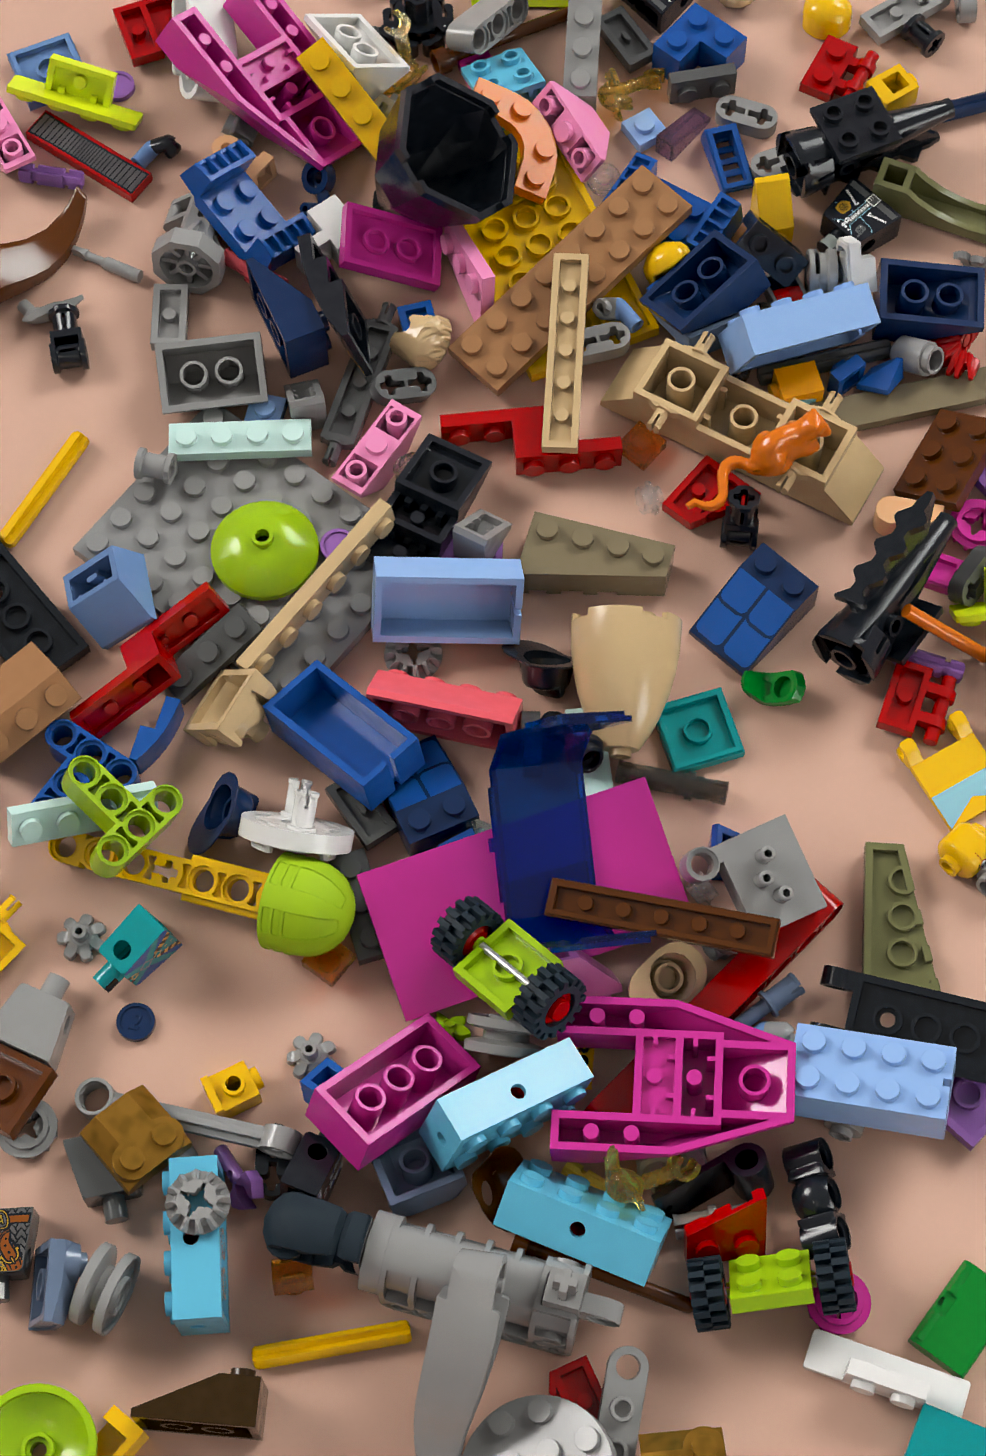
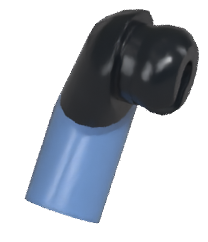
M167 134L147 141L131 158V161L145 169L162 152L167 158H174L180 152L181 145L175 141L176 137Z

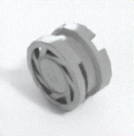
M807 249L805 257L809 260V263L805 266L804 270L806 292L822 289L824 294L834 291L833 288L838 285L837 250L826 249L825 252H818L817 249Z

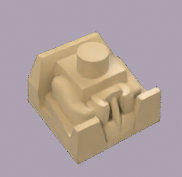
M256 668L221 670L183 730L206 746H216L219 742L224 745L229 744L232 747H241L243 743L241 739L250 738L255 743H258L266 737L270 726L263 721L266 717L263 705L278 692L272 683Z

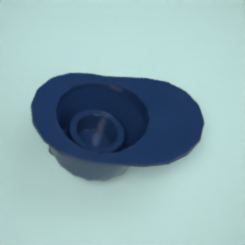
M227 772L219 778L210 798L197 816L188 837V849L191 854L200 855L205 853L217 839L230 840L239 836L241 814L247 811H256L259 798L240 787L234 773Z

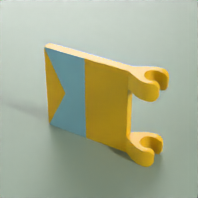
M960 710L950 714L946 727L958 740L957 742L924 760L916 743L911 738L900 742L899 747L896 749L897 756L910 769L950 831L959 823H966L986 811V751L974 735L965 714Z

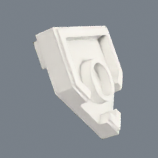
M851 235L839 237L836 244L837 252L840 251L838 256L839 284L853 281L854 285L868 282L870 291L877 292L875 257L871 254L861 255V242Z

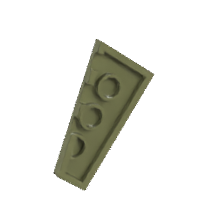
M866 842L864 846L862 973L941 992L932 964L933 958L930 946L927 945L923 929L924 922L921 910L918 909L914 893L915 887L904 844Z

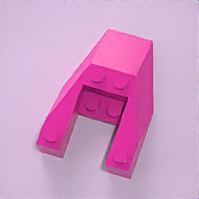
M226 0L223 4V8L257 49L240 59L234 56L195 6L172 17L155 42L177 69L261 135L321 171L324 167L333 164L362 146V143L298 63L296 58L312 46L316 40L284 0Z
M586 996L585 1001L579 1003L582 1009L580 1013H574L573 1017L576 1019L572 1024L567 1022L565 1024L566 1030L562 1033L557 1030L558 1042L570 1037L575 1047L635 1050L632 1113L552 1110L550 1132L551 1161L600 1163L672 1157L794 1123L795 1042L674 999Z

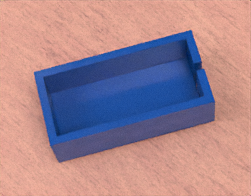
M315 660L263 705L271 731L370 811H373L396 790L394 786L395 781L402 785L425 764L418 737L319 660Z

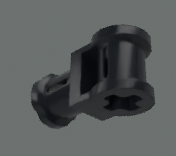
M68 303L55 305L48 311V318L53 323L54 331H49L51 341L49 349L54 374H60L63 369L83 367L84 370L90 369L86 342L83 338L81 327H78L77 319L80 315L77 306Z
M738 485L728 493L727 501L729 506H726L725 516L722 518L720 548H726L727 545L746 546L749 547L750 551H755L759 528L757 508L760 504V494L751 486ZM744 495V496H745V504H744V505H741V499H742V496Z

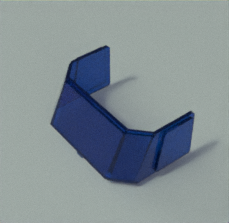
M625 711L558 714L525 723V728L500 735L490 765L489 777L491 787L487 789L493 838L488 839L489 852H495L500 903H504L505 920L510 918L544 947L550 948L552 953L650 943V936H657L656 930L614 934L612 929L549 918L544 915L552 877L596 885L582 759L592 731L632 722V715H625Z

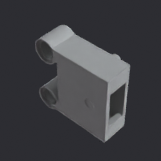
M785 814L711 848L704 846L694 848L683 855L680 860L679 870L684 880L690 884L698 885L711 880L719 872L737 911L781 919L780 928L827 907L826 901ZM694 856H701L707 861L708 871L704 876L698 875L693 871L691 861ZM716 949L717 951L725 955H732L737 953L732 951Z

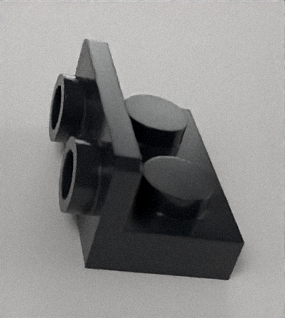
M749 210L741 220L747 230L736 244L754 256L765 272L784 287H788L809 263V260L800 249L752 210Z

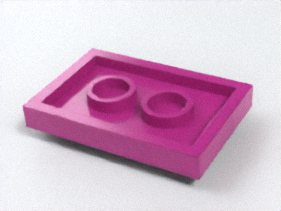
M347 201L342 208L339 268L435 292L440 286L442 254L440 236L442 235L443 227L434 228L398 214Z

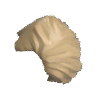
M412 314L409 317L410 327L403 332H394L389 346L394 354L412 367H425L432 370L440 364L447 348L450 346V333L452 332L450 321L439 315L432 316L427 314L423 316Z

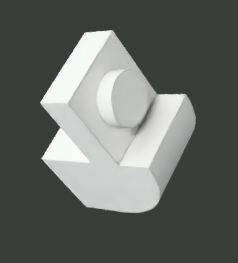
M334 194L308 210L307 217L316 231V234L312 237L324 256H327L328 260L333 258L339 266L342 208L344 204ZM299 245L294 247L296 265L305 276Z

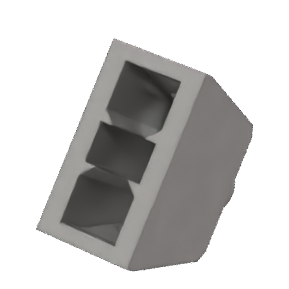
M50 972L40 990L26 983H21L0 1009V1043L56 1071L75 1016L71 1005L61 1000L70 982L62 976Z

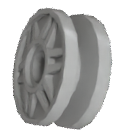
M468 1013L467 1023L484 1030L483 1036L465 1038L464 1049L512 1058H525L545 1049L539 1045L529 1043L530 1035L533 1034L513 1017L507 1021L500 1014Z
M108 1242L101 1244L88 1261L72 1296L68 1316L72 1323L81 1326L94 1313L92 1330L101 1336L109 1334L124 1312L137 1282L141 1264L140 1257L129 1252L115 1266L117 1248Z

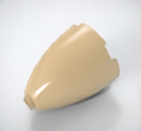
M600 605L588 607V615L580 617V614L573 613L571 616V655L577 693L591 732L602 740L604 751L609 752L610 758L630 759L631 753L638 752L647 741L662 715L676 675L681 645L682 620L673 613L663 612L662 617H659L652 612L643 611V606Z

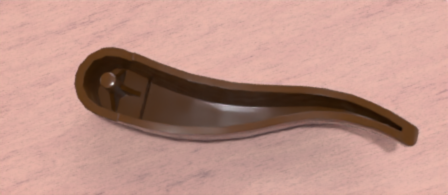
M77 186L64 211L47 229L24 240L0 244V303L39 285L55 274L67 261L72 253V247L78 241L86 214L87 196L80 187Z

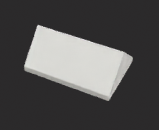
M305 14L304 21L316 40L318 41L321 37L326 40L373 101L380 93H384L409 72L410 66L361 14Z

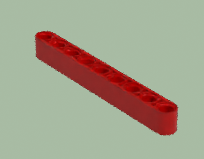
M815 878L827 907L781 927L774 959L738 953L688 1004L732 1020L736 1019L758 996V992L763 991L836 917L844 903ZM635 1058L589 1103L584 1111L632 1113Z

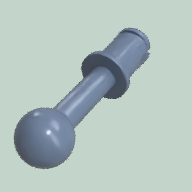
M790 972L766 992L759 991L760 1001L734 1019V1021L752 1026L769 1013L777 1018L779 1016L778 1011L800 995H803L805 990L802 986L799 987L801 983Z

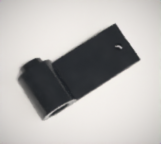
M742 1143L652 1194L651 1197L654 1206L663 1210L666 1217L673 1219L672 1214L687 1213L730 1187L745 1201L752 1200L751 1192L758 1188H764L766 1197H768L774 1189V1179L764 1149L754 1143Z

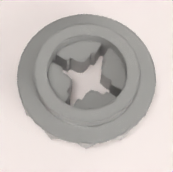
M386 643L384 659L389 670H402L408 673L409 676L424 679L425 677L432 676L442 662L440 643H414L418 651H423L418 653L415 665H413L409 654H403L409 651L410 643Z
M41 1100L27 1121L28 1124L36 1121L33 1126L37 1136L36 1139L25 1134L21 1138L17 1136L13 1141L0 1134V1147L2 1150L16 1159H35L37 1155L44 1151H49L50 1145L58 1137V1119L50 1105Z
M194 1169L192 1172L179 1174L174 1183L168 1187L164 1205L170 1222L178 1230L190 1235H204L214 1231L225 1221L230 1210L231 1199L225 1182L212 1171L207 1172ZM204 1188V1200L213 1208L198 1206L189 1217L191 1204L183 1195L197 1196L199 1191H202Z

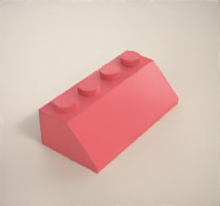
M378 669L367 687L366 698L412 733L426 736L435 735L436 738L508 753L514 752L522 719L523 699L517 698L510 692L498 691L491 693L482 691L477 686L471 684H461L460 686L447 684L437 677L428 676L424 679L413 677L398 669H390L389 671Z

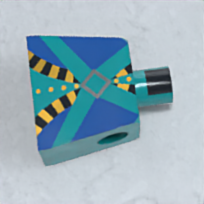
M138 904L100 946L98 951L108 962L93 978L108 993L124 977L137 986L183 944L142 905Z

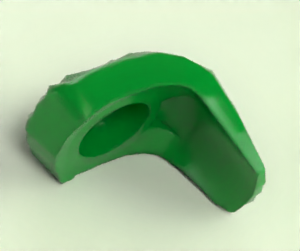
M752 670L744 671L741 679L743 691L759 704L774 707L799 703L802 701L806 690L804 675L794 670L775 673Z

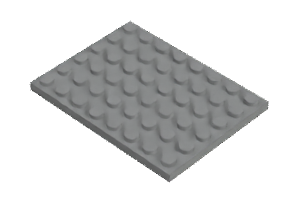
M225 408L201 410L190 423L243 420ZM168 446L163 450L161 455H168ZM296 457L177 461L176 473L171 485H166L163 483V480L143 477L141 480L136 479L73 547L74 554L85 562L111 545L144 554L155 612L159 616L207 581L227 603L230 610L238 603L242 604L259 625L265 629L297 591L283 598L259 601L241 597L224 586L217 577L211 561V541L221 521L235 509L252 502L276 501L296 508L310 520L318 537L319 559L315 568L316 571L325 561L320 550V541L323 535L337 528L350 532L370 508ZM260 536L257 541L265 542L269 537ZM365 560L360 566L355 565L346 575L347 579L342 588L336 593L331 592L322 602L323 606L319 614L311 621L306 620L298 629L299 634L296 640L289 647H283L274 657L275 661L272 667L263 676L272 683L277 692L281 691L315 660H319L331 671H334L371 628L372 563ZM207 629V630H206L205 632H203L200 636H198L196 639H194V641L196 642V641H197L202 635H204L209 629ZM239 655V656L229 665L231 668H233V669H239V667H238V665H237V663H236V660H237L241 655Z

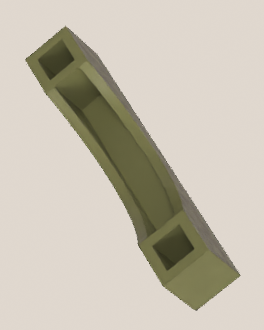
M884 157L874 181L872 192L898 212L902 218L986 244V205L971 201L947 190L929 178L916 166Z

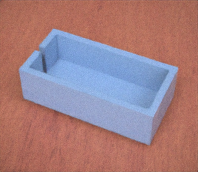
M849 281L835 286L832 292L823 294L822 289H817L804 294L801 300L792 302L791 297H786L771 303L770 308L760 310L759 305H755L739 312L740 316L728 321V327L717 335L726 364L730 367V375L850 344L866 334L865 332H869L881 323L868 282L854 285L853 281Z
M374 556L371 603L373 642L519 645L525 580L521 560Z
M804 1023L797 1024L794 1040L796 1043L794 1116L944 1140L955 1074L957 1047Z

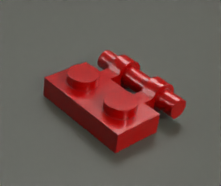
M828 35L800 82L799 91L828 102L831 101L834 94L842 97L864 89V83L867 79L872 78L877 69L876 62L879 59V55L875 51L869 50L864 58H855L858 46ZM847 72L854 75L852 80H843Z
M907 661L904 666L896 663L876 728L912 738L915 726H918L925 730L923 743L928 746H936L940 735L945 733L947 727L945 718L948 708L953 706L957 695L954 691L957 679L953 676L944 675L939 685L930 682L933 668ZM925 697L935 702L931 713L921 711Z

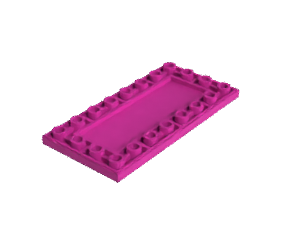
M645 777L356 875L405 1022L478 997L455 977L453 967L436 954L432 949L433 945H431V938L435 937L432 931L440 926L437 922L440 916L445 918L447 915L445 910L449 906L454 909L455 902L459 899L464 901L466 896L479 897L501 915L504 922L510 918L546 948L572 944L590 957L651 936L546 917L544 913L552 877L688 902Z

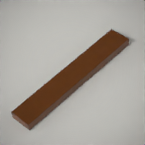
M553 877L544 913L549 918L774 959L781 926V919Z

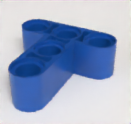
M57 719L47 726L45 739L52 757L61 766L31 803L66 797L67 795L63 793L61 785L62 777L70 762L81 755L102 757L99 763L116 779L123 775L131 776L127 783L122 784L123 786L142 782L136 765L129 758L74 722L67 719ZM61 738H72L66 745H56ZM80 772L74 773L77 781L81 783L90 782L85 774Z

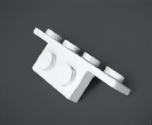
M820 1329L813 1331L803 1363L805 1369L850 1384V1388L858 1393L873 1396L876 1393L890 1398V1403L909 1410H913L914 1407L921 1409L923 1404L926 1403L962 1418L971 1386L970 1382L965 1379Z

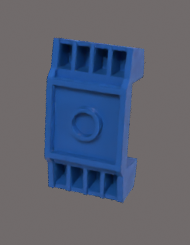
M238 140L195 163L183 172L180 177L194 196L195 206L237 257L243 260L253 257L269 270L274 271L295 258L294 247L299 245L297 236L311 233L313 236L316 234V231L303 212L287 221L281 216L245 172L256 155L245 143Z
M636 152L604 200L641 165L645 166L654 175H657L658 160ZM659 178L692 205V214L661 243L668 241L682 242L692 251L714 229L731 240L743 223L741 221L743 219L741 203L720 191L715 200L709 203Z

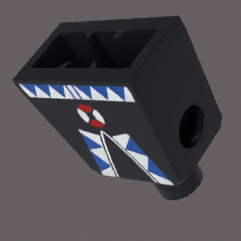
M321 1131L319 1135L312 1132L304 1134L280 1180V1196L283 1193L293 1191L302 1192L308 1196L328 1201L343 1166V1155Z

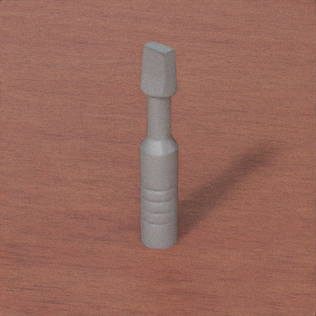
M75 245L71 249L73 255L85 261L88 260L101 265L104 270L136 283H140L144 273L138 268L110 257H101L91 253L89 249Z

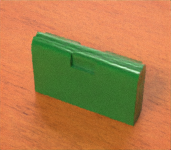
M964 1260L908 1339V1342L929 1359L951 1375L964 1379L986 1347V1273L967 1260Z

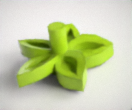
M437 1012L436 1021L455 1040L464 1041L465 1038L471 1037L470 1030L465 1026L466 1016H454L448 1019L443 1014Z

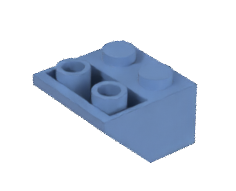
M111 545L63 577L69 610L102 649L108 650L157 619L144 554Z

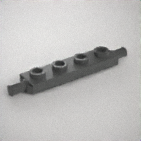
M384 302L377 319H366L373 375L365 376L350 357L320 434L321 442L328 445L325 456L322 459L323 464L329 466L330 463L331 467H336L341 451L353 450L359 441L374 401L370 395V384L380 372L386 370L392 354L389 346L390 339L394 332H399L398 327L391 323L397 309L393 303H390L389 306L388 302Z

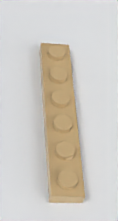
M554 253L542 453L578 454L589 254Z
M381 498L378 499L236 660L239 669L256 668L262 675L269 671L277 653L283 647H289L296 640L299 634L298 629L306 620L311 621L319 614L323 606L322 602L331 592L336 593L342 588L349 571L355 565L360 566L369 556L371 546L379 538L383 539L390 533L395 520L391 505Z

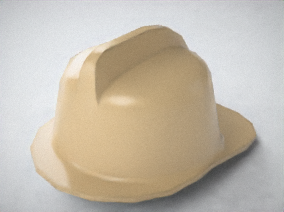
M673 942L662 946L642 963L630 978L628 987L629 998L674 999L689 1003L705 987L708 975L703 956L692 945L683 942Z

